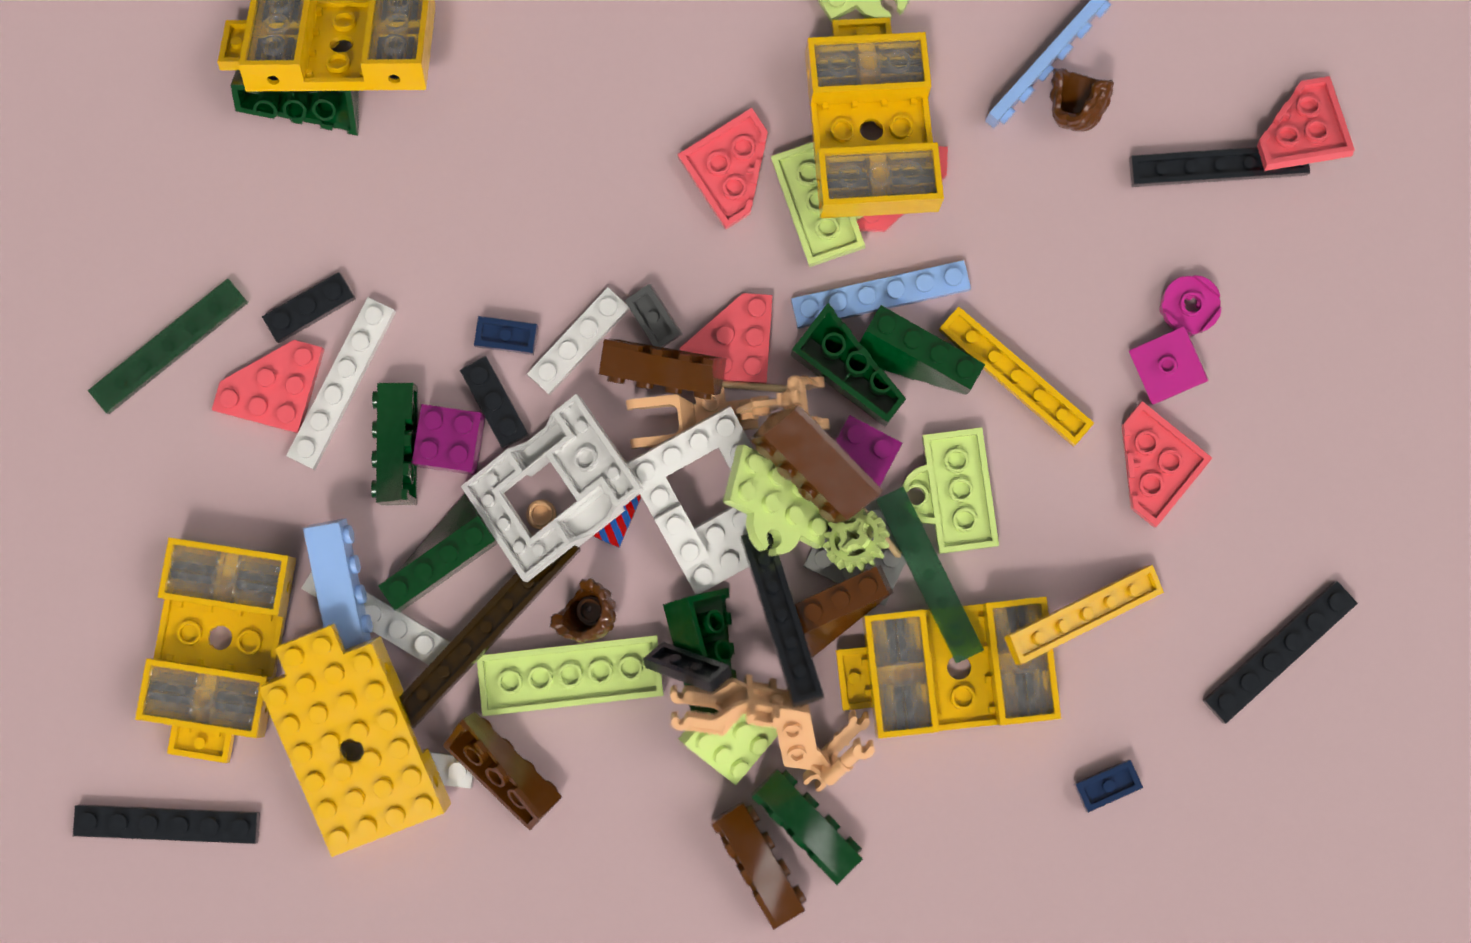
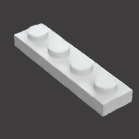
M607 287L527 375L551 395L630 310L628 305Z

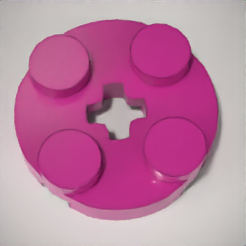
M1198 275L1183 276L1174 280L1165 289L1159 310L1165 322L1173 330L1185 326L1189 336H1194L1205 332L1217 322L1222 310L1219 298L1221 296L1218 288L1209 279ZM1196 299L1197 303L1195 306L1198 308L1197 312L1193 310L1187 311L1184 300Z

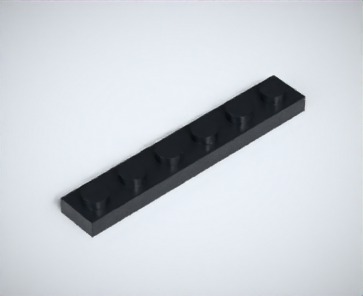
M1257 147L1133 155L1129 158L1131 187L1307 176L1310 173L1309 164L1265 171Z
M768 532L767 540L769 545L767 549L758 551L749 539L748 534L741 535V543L793 708L823 700L824 694L779 555L768 556L769 549L774 543L773 537Z
M1334 581L1209 694L1203 702L1223 724L1228 723L1358 603L1338 581Z
M75 805L73 836L257 844L259 839L260 812Z

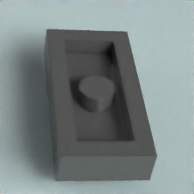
M651 284L646 285L624 300L653 346L665 347L683 335Z

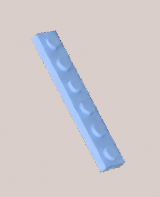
M1090 0L989 112L985 121L991 127L995 128L1000 122L1005 125L1016 112L1013 107L1020 100L1022 103H1025L1035 91L1032 86L1036 81L1040 79L1043 82L1054 69L1051 66L1057 58L1062 61L1073 49L1072 41L1076 37L1082 39L1092 28L1090 21L1095 16L1101 18L1112 5L1108 2L1109 0Z
M963 260L791 298L797 329L810 326L827 303L831 305L840 319L876 312L881 305L890 309L970 291L971 286L965 261Z

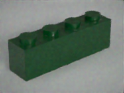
M240 70L235 71L230 86L236 112L271 119L281 117L290 119L291 123L302 125L303 122L321 125V129L331 131L333 128L347 130V134L358 136V91H246Z
M827 303L793 347L791 356L818 377H824V381L886 427L903 405L906 398L882 368L880 369L866 348L859 343L848 326L837 316L831 305Z
M882 305L859 342L866 348L872 359L884 372L887 371L901 375L904 378L929 383V385L964 395L970 392L985 366L981 361Z
M377 383V391L372 393L373 409H377V421L372 422V437L377 439L376 450L372 451L371 457L372 467L376 468V480H372L371 484L372 498H376V503L380 505H417V466L412 464L418 428V387L414 383Z
M466 494L462 496L393 576L378 585L395 611L402 612L498 544Z
M729 587L688 596L663 604L673 645L730 665L732 672L730 678L737 679L736 670L731 667V658L735 654L734 643L729 642L728 626L732 625L731 612L726 610V599L730 598ZM689 705L692 712H709L710 714L719 712L714 708Z
M776 769L751 793V798L758 805L761 804L769 816L780 827H783L790 838L801 849H804L819 868L838 885L863 860L859 854L862 848L850 836L845 840L837 832L841 826L829 814L823 817L816 810L820 804L808 792L802 795L795 788L799 782L787 770L781 773Z

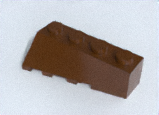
M609 338L604 339L599 375L608 376L607 381L612 383L625 384L626 379L636 381V387L653 389L654 385L665 386L664 391L668 393L682 394L683 390L694 391L693 397L711 399L712 395L721 394L726 358Z
M881 565L875 566L795 604L812 658L893 593Z
M476 712L461 720L443 745L529 831L562 798L556 786L552 782L545 780L529 760L523 759L514 750L510 741L502 738L493 730L491 723L484 717H480Z
M742 801L713 818L711 826L716 834H720L727 853L735 860L739 873L748 887L750 886L755 900L774 930L803 913L805 908L802 903L807 901L798 884L792 887L787 876L791 872L783 858L777 860L771 851L776 846L768 832H760L756 825L760 818L753 806L749 805L746 807Z

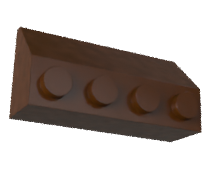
M800 405L771 413L750 439L757 446V452L762 457L770 459L777 466L778 473L783 478L790 480L798 488L799 494L804 499L811 501L819 509V514L829 522L848 521L883 492L867 473Z

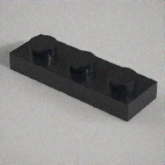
M338 272L265 314L262 318L275 341L280 344L356 300L342 274Z
M486 356L460 370L502 449L529 436Z
M662 642L643 658L645 668L711 693L732 676L730 665Z

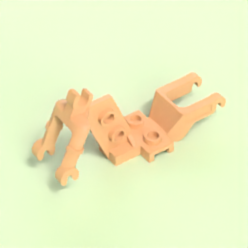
M790 376L787 380V390L784 393H777V399L770 400L769 396H756L751 399L726 401L724 387L721 389V394L712 395L711 399L695 397L696 405L677 394L626 400L628 411L633 409L675 407L678 412L679 430L674 434L630 439L631 449L653 448L729 405L744 431L758 429L759 416L770 415L771 411L781 407L787 409L800 405L809 414L806 390L825 388L824 377ZM811 416L823 430L830 429L829 418Z
M746 674L744 682L730 678L712 693L691 685H686L681 693L678 692L676 685H672L670 688V698L676 704L703 706L719 711L716 714L687 711L682 719H679L677 711H673L671 714V725L674 729L725 735L735 722L746 713L747 724L777 729L784 766L806 769L803 773V784L808 785L811 780L817 779L814 782L817 792L822 791L826 785H834L846 772L853 769V765L859 759L870 758L875 752L873 740L870 739L865 746H861L860 738H855L852 746L840 758H837L839 752L845 746H848L849 742L860 731L869 727L868 712H863L861 717L857 718L855 710L849 712L848 723L839 732H835L833 738L822 749H819L816 746L809 704L793 708L788 690L777 689L776 679L770 678L769 683L766 684L753 682L752 675Z

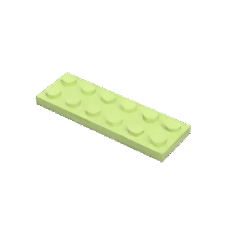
M658 636L483 655L477 661L482 716L664 696L662 674L645 668L643 658L658 646Z

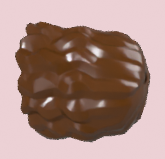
M1054 68L1052 70L1053 78L1051 79L1053 88L1049 97L1052 101V114L1055 122L1059 127L1075 132L1091 130L1100 122L1103 113L1106 112L1111 103L1114 82L1112 80H1097L1075 72L1069 73L1068 70L1063 68Z
M592 578L588 580L582 579L579 583L580 589L576 592L574 598L567 603L564 609L551 616L550 627L555 629L558 635L579 643L598 640L606 636L614 628V622L616 621V613L614 611L616 602L611 599L612 593L599 582L596 583Z

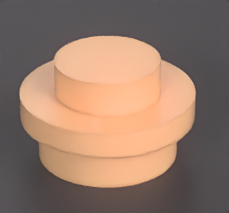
M543 499L532 502L526 511L529 524L540 530L557 516L553 504Z

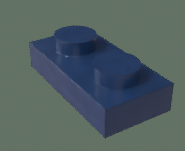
M478 316L474 346L534 355L538 325Z
M1129 759L1074 783L1086 812H1091L1143 789L1132 761Z

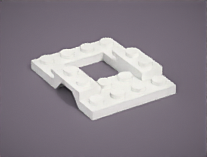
M577 394L551 413L546 426L531 439L505 450L461 486L518 575L525 582L530 581L571 547H579L623 513L625 511L623 506L645 490L583 399ZM551 462L577 502L532 536L504 493L526 475L532 477Z
M730 405L626 462L645 490L640 494L696 595L749 567L741 543V535L748 534L746 528L747 514L729 507L693 527L666 476L719 448L731 471L737 446L744 444L754 449Z

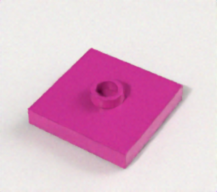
M1185 326L1129 350L1152 405L1209 381Z

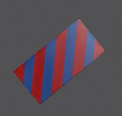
M641 494L623 506L625 511L592 537L620 548L641 501Z

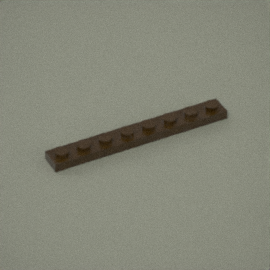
M571 547L528 582L522 581L516 572L403 692L399 699L413 729L581 551L580 547Z

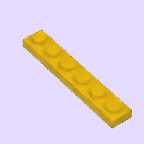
M959 306L938 329L960 350L984 363L983 369L1073 447L1094 425L1091 419Z
M1153 565L1144 566L1004 636V639L1015 665H1022L1164 593Z

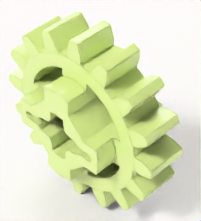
M863 508L848 521L829 522L828 525L832 531L824 533L823 536L828 542L824 543L823 547L827 551V557L838 569L842 570L845 567L849 573H853L855 567H858L861 572H864L866 564L869 563L870 566L875 567L874 559L876 557L881 559L885 557L881 549L889 548L885 538L889 537L890 534L885 528L886 524L881 517H877L874 511L871 510L867 514Z

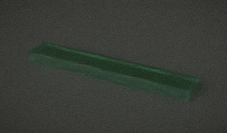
M230 279L225 280L91 387L88 392L106 414H111L249 302Z
M904 487L876 499L875 501L955 664L983 651L984 649Z

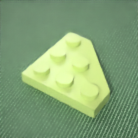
M744 713L725 735L685 730L678 739L729 781L737 785L776 739L778 734L777 729L774 727H760L747 724L746 713Z

